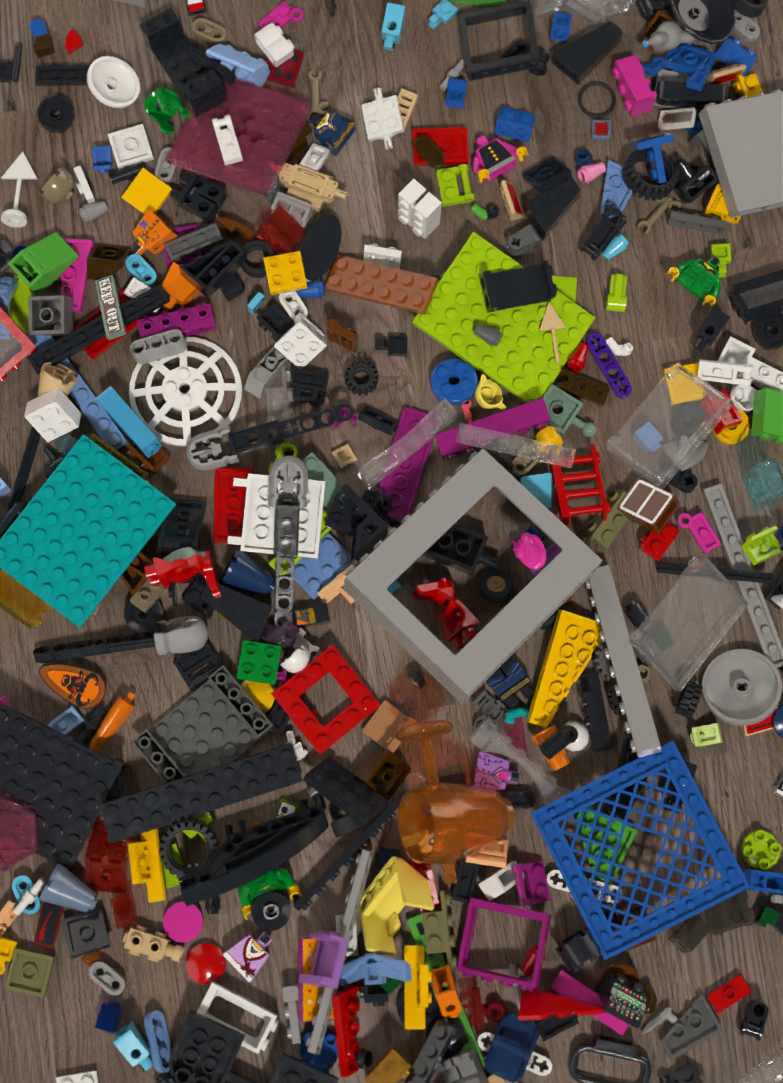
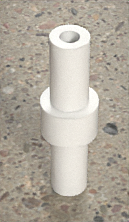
M41 879L35 883L30 891L27 890L24 893L23 899L13 910L16 915L19 916L28 904H32L36 899V895L45 885Z

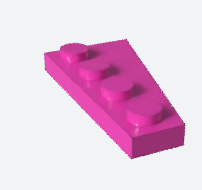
M62 238L79 258L60 275L61 295L73 298V313H82L88 283L87 257L94 246V242L92 240Z

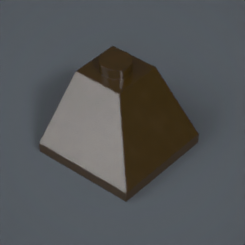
M95 243L87 257V279L96 281L114 275L124 267L132 247Z
M387 749L365 757L353 774L389 801L412 769Z

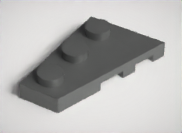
M703 994L698 997L660 1041L670 1060L723 1031Z

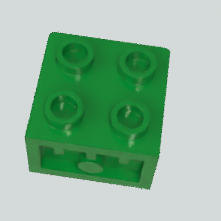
M243 640L237 679L275 685L280 656L282 657L283 653L282 646Z

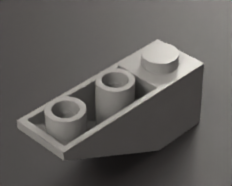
M273 346L249 373L244 390L260 399L270 388L288 361V358Z

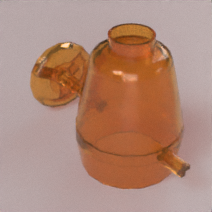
M437 720L405 726L395 731V738L400 742L420 740L428 784L411 789L403 795L398 810V830L407 855L416 863L442 864L445 884L457 882L454 868L455 861L487 849L503 840L507 829L513 826L514 809L511 802L507 798H502L500 793L493 788L439 782L431 738L452 732L453 724L449 720ZM434 833V841L432 845L428 843L427 840L429 836Z

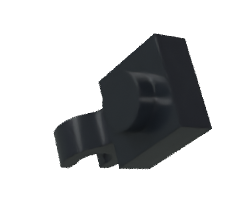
M389 336L388 341L376 339L375 350H388V356L407 357L408 337Z

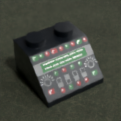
M609 971L597 988L604 1011L639 1029L647 1003L644 988L637 982L632 983L620 973L615 974Z

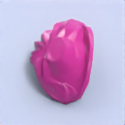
M526 532L521 534L517 542L513 540L512 545L516 558H519L528 568L539 570L545 565L546 551L539 537Z

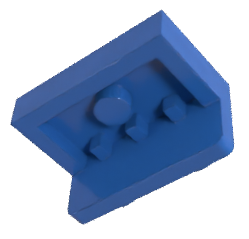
M735 37L733 39L728 38L717 51L716 58L727 66L735 64L746 65V69L741 74L742 77H745L754 63H757L758 59L755 58L757 54L749 48L747 51L741 47L743 43Z
M501 107L494 133L529 142L536 115L513 110L509 107Z

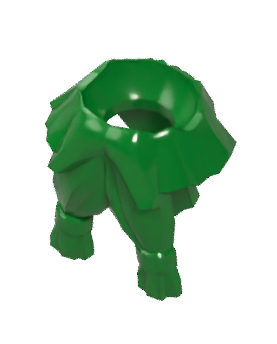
M158 87L151 91L144 100V110L153 121L158 123L160 130L164 134L171 135L175 129L168 120L173 118L178 111L184 118H191V115L180 101V95L171 89ZM156 102L160 105L158 110L155 109Z

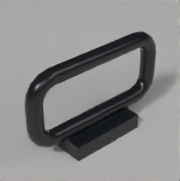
M595 1034L594 1044L581 1043L572 1052L569 1072L571 1077L579 1083H616L579 1074L577 1071L580 1054L584 1051L639 1062L643 1065L641 1083H649L651 1063L645 1056L636 1053L637 1046L635 1042Z

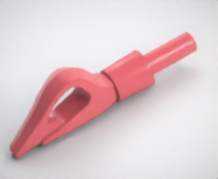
M470 399L467 405L465 403L461 405L465 421H468V423L473 422V416L469 410L472 405Z

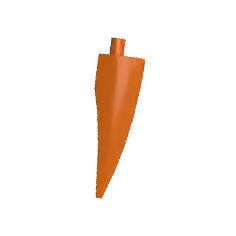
M129 691L125 698L121 696L117 698L100 724L89 747L99 751L125 723L135 709V706L131 704L136 696L134 693Z

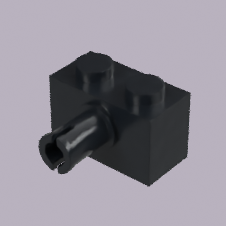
M684 158L679 161V164H675V167H677L684 179L673 190L683 204L692 203L719 179L710 165L700 166L693 171Z

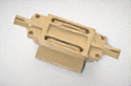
M286 163L282 168L271 164L269 171L279 175V181L288 189L286 194L312 204V209L320 212L323 203H332L335 196L345 200L348 192L338 189V182L333 181L332 176L297 164L293 166Z

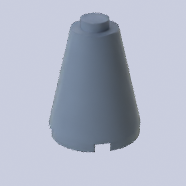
M61 864L56 866L39 898L43 902L87 912L89 909L93 911L98 901L95 898L97 894Z

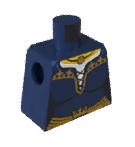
M328 111L323 118L315 113L310 119V123L316 127L314 130L315 138L325 148L330 149V153L335 157L356 131V123L332 111Z

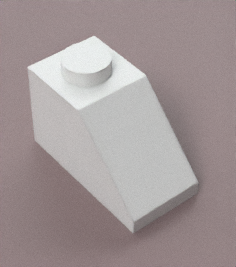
M515 860L478 884L488 901L503 894L516 884L514 872L511 870V866L518 865Z

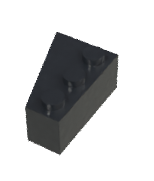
M572 176L537 195L524 205L523 213L543 241L579 198L581 188Z
M230 240L212 249L211 252L196 257L195 260L186 265H180V274L208 299L247 261L246 251L233 240Z

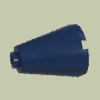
M238 548L234 551L226 567V574H223L220 581L223 585L267 594L268 591L272 592L276 585L275 577Z

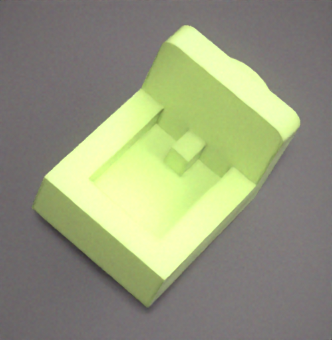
M719 723L692 727L690 738L695 747L723 743Z

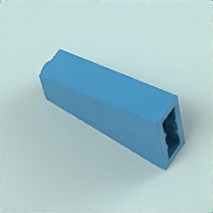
M111 386L96 397L107 414L147 458L158 452L159 448L162 447L159 440Z

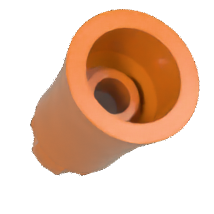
M555 724L531 736L538 748L542 742L556 732ZM562 749L550 760L545 757L553 771L570 763L565 749Z

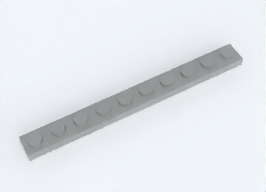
M722 484L704 489L705 500L731 569L754 571L751 561L741 548L744 543ZM736 581L762 654L772 661L776 668L782 667L783 648L759 583Z
M362 850V853L358 854L356 860L357 872L352 875L351 893L347 894L345 905H347L346 912L342 914L340 919V925H342L340 937L348 939L342 970L374 855L366 850ZM325 988L324 993H321L319 996L318 1005L320 1008L318 1014H315L312 1026H314V1030L307 1040L308 1052L320 1054L332 1011V995L336 994L337 989Z

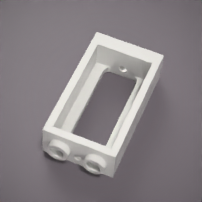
M212 982L197 1013L245 1034L246 1036L241 1046L259 1054L260 1050L265 1051L270 1041L267 1039L270 1031H275L279 1023L276 1020L278 1014L216 982ZM220 996L262 1018L265 1023L259 1036L256 1038L210 1015L208 1010L214 998Z

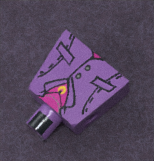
M479 751L472 789L505 790L506 782L518 784L519 772L508 770L509 761Z

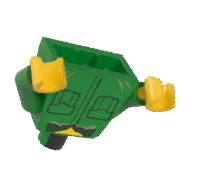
M711 255L707 262L700 258L697 260L691 259L680 263L676 267H671L665 275L671 274L673 276L672 282L676 279V283L703 302V306L705 303H709L711 305L710 309L713 308L721 288V280L718 278L720 273L715 270L720 263L718 258Z
M275 868L265 875L238 887V895L243 906L242 912L246 920H248L247 915L251 913V903L264 893L278 892L288 888L292 901H294V894L302 896L300 887L294 885L295 882L287 869Z

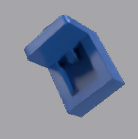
M449 79L445 106L463 109L467 80Z
M111 145L93 146V170H97L98 173L109 172V169L113 168Z

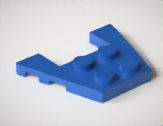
M683 44L666 52L665 57H656L648 65L646 63L642 64L644 74L653 77L664 67L675 72L685 73L691 76L686 80V87L701 91L716 60V53Z

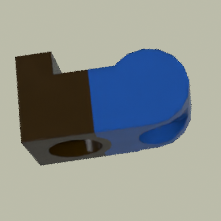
M41 19L32 20L29 28L32 36L37 41V43L32 44L37 58L54 54L45 23Z

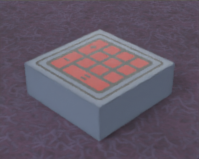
M592 120V140H610L611 120Z

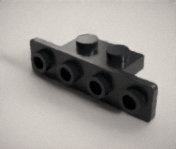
M599 673L581 674L579 676L583 696L580 698L581 706L586 712L584 722L585 727L589 728L592 750L597 752L612 749Z

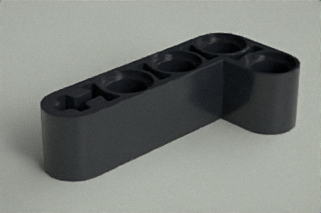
M660 81L657 83L655 102L664 106L704 108L709 103H715L716 105L728 100L729 88L724 85L704 84L703 89L697 91L686 87V82Z

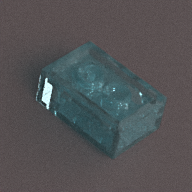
M776 458L753 465L741 478L755 513L775 507L783 500V468Z

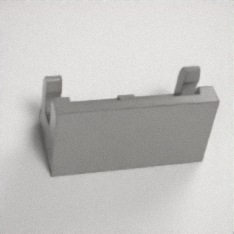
M279 191L271 207V216L303 229L306 228L313 212L312 204Z

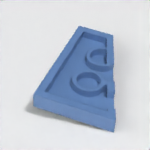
M610 160L607 163L600 217H602L601 215L607 207L610 208L611 206L623 212L633 188L628 189V183L623 181L625 178L622 177L623 166ZM612 214L609 217V221L617 223L620 217L617 214Z

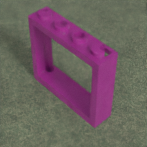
M470 898L456 971L462 972V976L473 978L474 975L482 976V981L493 983V979L500 980L501 985L513 987V983L521 985L520 989L532 991L533 988H539L552 915ZM479 908L543 921L532 980L468 966Z

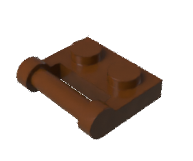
M329 319L326 323L329 330L327 333L328 339L355 353L359 347L356 331L348 327L345 329L339 326L335 319Z

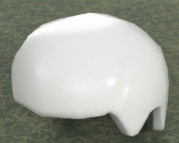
M739 384L732 387L730 398L737 410H753L754 392L756 389L750 385Z
M301 645V648L296 649L280 665L288 672H300L308 665L310 652L305 646Z
M577 720L567 721L563 726H574L578 731V738L575 742L567 745L565 749L572 752L584 749L589 741L588 729L582 722ZM566 729L564 731V738L567 740L570 737V732Z

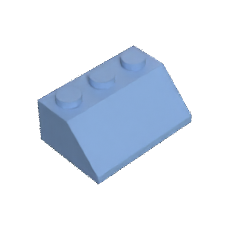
M219 43L206 51L209 58L236 75V81L257 90H261L270 73L266 61L260 58L255 59L246 52L236 51L230 45L225 46Z

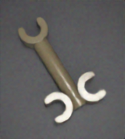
M309 71V80L312 82V104L310 102H303V108H309L308 111H303V117H310L315 113L324 117L328 111L321 109L328 108V102L323 101L319 103V82L322 80V72L319 71L318 77H313L312 71Z
M668 196L663 197L661 200L657 198L654 203L660 206L646 221H641L638 224L637 230L641 227H646L647 230L644 235L647 236L651 231L652 224L666 209L670 215L671 211H674L671 207L674 206L680 209L681 203L673 201Z

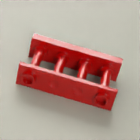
M591 445L589 455L564 458L558 456L557 449L549 450L548 462L560 521L564 525H569V520L573 515L601 512L602 521H606L608 513H611L610 503L606 502L598 464L600 463V454L596 452L595 445ZM591 462L592 471L572 474L561 472L563 465ZM594 479L596 487L568 491V489L564 488V484L569 481ZM598 496L599 505L572 508L567 503L570 498Z

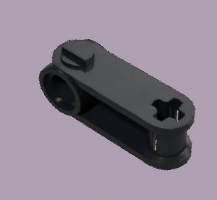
M612 206L610 208L607 207L601 215L603 218L579 250L591 256L593 261L599 257L616 232L621 230L627 223V217L619 209ZM612 214H617L620 217L617 223L609 221V217Z

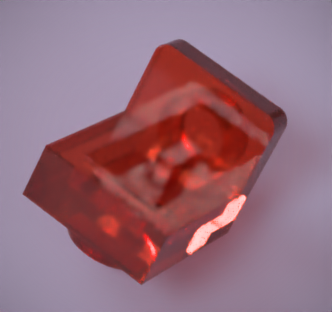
M120 894L110 899L117 929L137 924L134 902L130 894Z

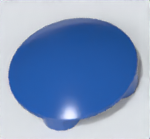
M311 1030L301 1040L299 1046L300 1058L302 1061L321 1070L329 1069L338 1059L337 1038L330 1031L326 1030L320 1054L308 1052L309 1047H307L308 1037L313 1033V1030Z

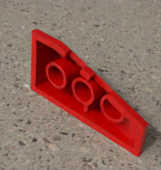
M539 987L521 994L518 1018L519 1020L546 1019L547 1017H552V1015L560 1018L572 1016V1014L583 1016L604 1014L606 1012L601 1005L548 990H540Z

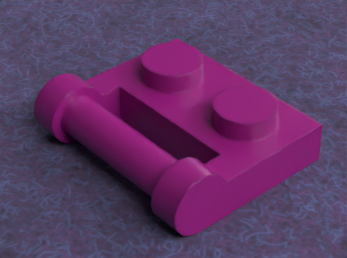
M543 861L511 866L518 891V907L551 901ZM522 871H524L525 882H526L527 893H528V899H527V896H526V891H525V886H524V880H523Z

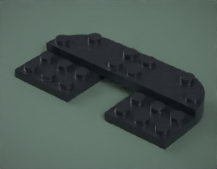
M189 1010L169 1059L170 1075L175 1077L177 1083H258L231 1070L246 1035L193 1010ZM283 1052L270 1083H338L339 1077Z

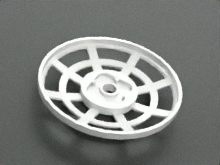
M184 337L186 343L187 341L201 343L213 348L216 352L207 358L200 353L187 351L186 349L181 354L149 362L153 368L147 377L145 388L135 389V381L143 364L137 363L130 380L129 398L133 412L159 441L169 445L187 447L191 440L190 427L200 425L211 417L219 424L216 428L218 431L222 427L230 426L240 408L242 384L238 369L233 360L216 344L196 337ZM222 356L232 369L235 383H224L222 374L215 365V362ZM177 357L180 359V367L171 371L163 365L171 359ZM187 357L197 358L204 363L198 369L187 366ZM210 367L216 374L218 383L206 382L203 374ZM158 370L165 376L162 386L151 387L153 377ZM188 385L190 390L187 393H181L180 387ZM208 391H218L213 407L205 401ZM224 391H236L233 407L227 418L224 419L217 412L223 401ZM163 394L166 403L160 410L156 408L151 395ZM146 395L148 405L155 414L149 424L145 422L139 413L135 397ZM201 407L206 412L202 417L190 421L189 411ZM173 408L182 412V421L170 419L165 415ZM160 421L171 426L183 428V439L167 437L154 429Z

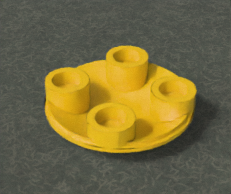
M246 680L240 684L263 714L270 710L274 704V697L271 694L273 688L270 684Z

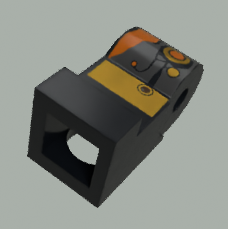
M327 604L292 612L295 628L330 624Z

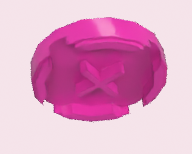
M179 902L167 910L164 915L163 926L171 939L176 942L185 943L195 939L203 929L204 919L202 912L194 904L186 906L185 902Z

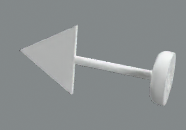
M22 151L1 177V179H17L13 209H7L1 214V221L5 225L16 228L27 224V216L18 210L22 179H37Z

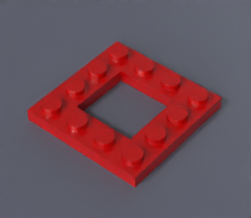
M333 644L311 660L302 671L295 673L271 693L319 755L381 706ZM330 673L351 699L352 703L322 726L299 696L326 674Z

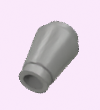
M104 201L85 204L79 208L80 216L84 222H91L108 211Z

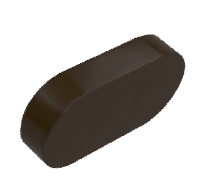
M419 136L415 140L414 149L416 153L430 167L440 168L444 164L445 155L443 151L428 136Z

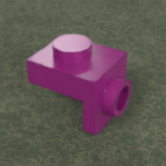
M346 407L340 410L342 418H348L351 414ZM355 413L353 418L348 421L353 428L357 426V416ZM332 415L328 417L327 423L332 421ZM336 422L332 426H329V428L333 431L342 423L337 424Z

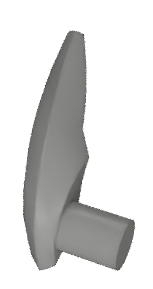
M671 1007L665 1008L649 1021L642 1034L648 1033L665 1019L675 1024L678 1017L671 1013Z

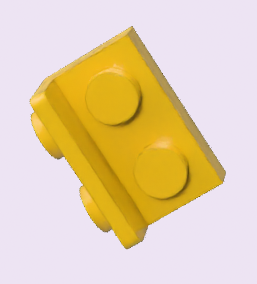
M756 73L742 77L741 74L737 75L733 87L740 98L744 96L751 98L756 94L763 93Z

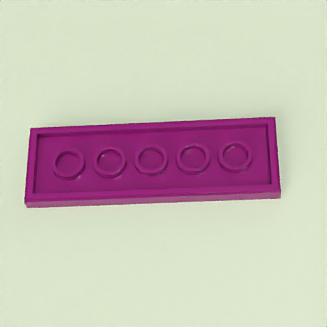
M404 406L377 490L392 498L393 501L387 516L375 512L378 516L392 520L393 515L400 519H404L408 514L410 515L440 417Z

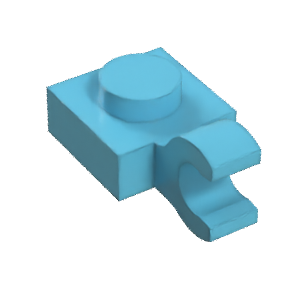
M442 0L433 9V15L429 18L430 23L428 26L434 30L441 22L447 24L458 13V8L448 0Z

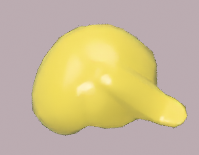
M482 374L474 393L476 401L484 409L500 408L505 410L506 406L502 403L503 397L500 386L491 379L487 380L486 376Z

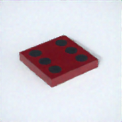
M293 50L294 56L278 67H275L268 57L265 56L264 61L267 62L270 70L266 80L294 88L305 56L304 53Z

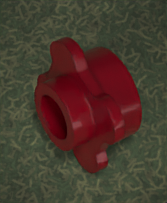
M493 998L490 999L489 1006L484 1009L483 1014L485 1017L492 1018L495 1023H500L501 1017L507 1012L506 1005L499 1004Z

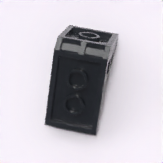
M345 483L337 493L339 496L338 500L345 507L348 505L353 510L351 513L356 519L363 520L353 532L350 563L356 568L360 564V559L365 554H370L374 550V546L380 540L384 541L387 537L388 525Z
M169 498L177 505L162 523L158 538V558L164 559L173 551L187 547L200 552L201 530L207 501Z

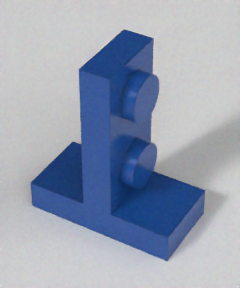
M665 133L632 142L633 149L635 150L648 148L646 155L651 164L650 177L655 183L666 182L660 145L674 142L673 134Z

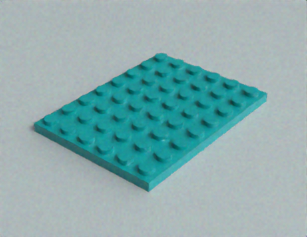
M83 434L0 539V568L81 628L177 504Z

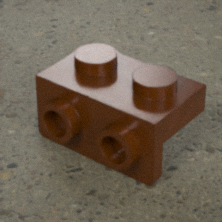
M134 442L125 445L128 449L126 453L133 460L137 458L141 462L140 466L147 473L151 471L155 475L170 460V457L160 448L157 453L147 458Z

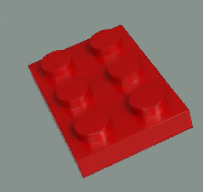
M467 127L412 129L414 167L429 166L414 149V142L419 136H428L443 151L445 155L443 165L469 164Z

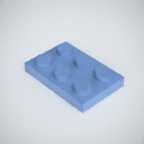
M327 533L319 541L318 558L302 557L294 565V581L315 600L318 597V592L324 586L328 585L338 574L351 565V555Z

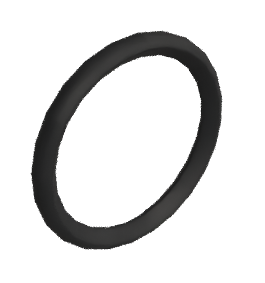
M591 82L581 89L578 95V103L586 115L593 118H601L613 111L616 105V96L613 89L607 84ZM602 86L611 93L612 105L608 111L602 114H593L584 108L582 95L589 87Z

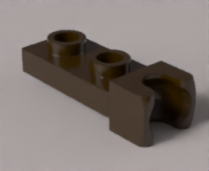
M561 370L559 376L564 378L566 383L558 382L556 387L566 393L601 406L605 404L610 387L576 375L569 370Z

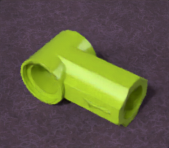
M623 274L611 275L610 289L606 300L607 311L625 312L627 276Z

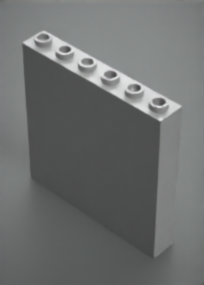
M774 90L766 95L759 93L751 98L744 96L736 101L728 99L721 102V104L709 103L705 105L704 109L699 113V117L730 218L783 207V91Z

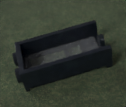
M783 269L731 286L729 300L731 304L735 305L739 318H742L744 324L783 311Z

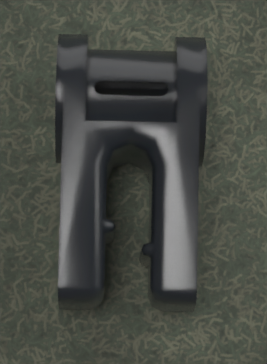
M670 463L665 466L660 476L662 480L683 493L692 492L698 483V478L695 474L686 470L681 471L677 466ZM687 480L691 481L689 486L685 485Z

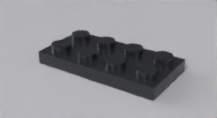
M330 756L304 775L303 781L363 827L389 805L390 801Z

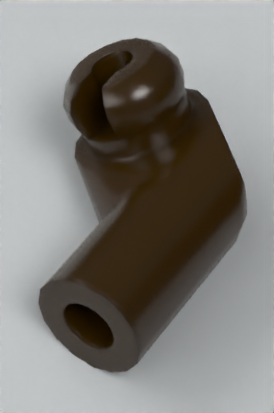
M647 983L642 986L647 997L645 1015L648 1013L652 1014L657 1004V996L651 984Z

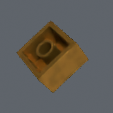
M392 1045L367 1072L365 1081L367 1083H397L399 1079L403 1081L411 1073V1063Z

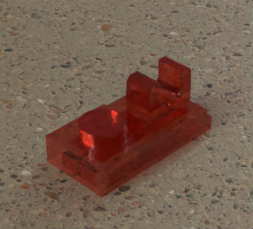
M472 987V990L461 992L460 996L471 998L468 1003L462 1004L463 1008H471L472 1014H469L471 1026H474V1029L478 1031L485 1030L480 988Z

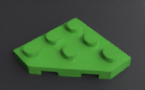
M591 806L586 807L588 809L597 811V809ZM582 810L579 811L576 820H579ZM585 811L582 822L593 825L596 814ZM599 815L595 826L606 829L609 818ZM612 820L609 831L620 834L623 823ZM581 824L578 831L579 836L588 838L591 827ZM628 825L625 826L614 863L620 865L637 833V830ZM594 829L591 840L602 843L605 832ZM608 833L605 844L616 848L619 837ZM581 839L583 848L585 850L587 841ZM590 843L587 853L598 857L601 846ZM604 847L600 858L611 861L614 850ZM587 857L590 869L593 870L596 859ZM599 861L596 872L607 875L610 864ZM613 865L610 876L615 878L620 867ZM595 875V877H597V878H599V879H601V880H603V881H605V879H606V878H604V877ZM609 879L608 883L612 884L613 880Z

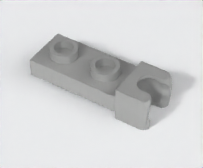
M298 984L283 986L282 991L284 1002H288V1006H285L286 1019L290 1018L291 1026L287 1027L288 1039H292L293 1044L301 1043L297 1006Z

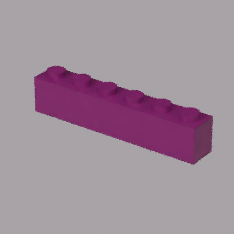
M540 398L436 434L435 438L442 458L451 460L458 457L457 454L465 452V454L476 451V447H489L496 440L501 439V442L511 439V435L517 433L519 435L527 434L531 428H544L548 426L547 423L550 422L551 418L544 398Z

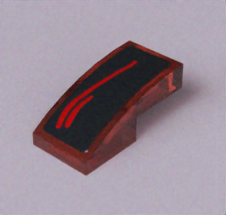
M44 902L35 934L34 945L54 949L64 911L63 906Z

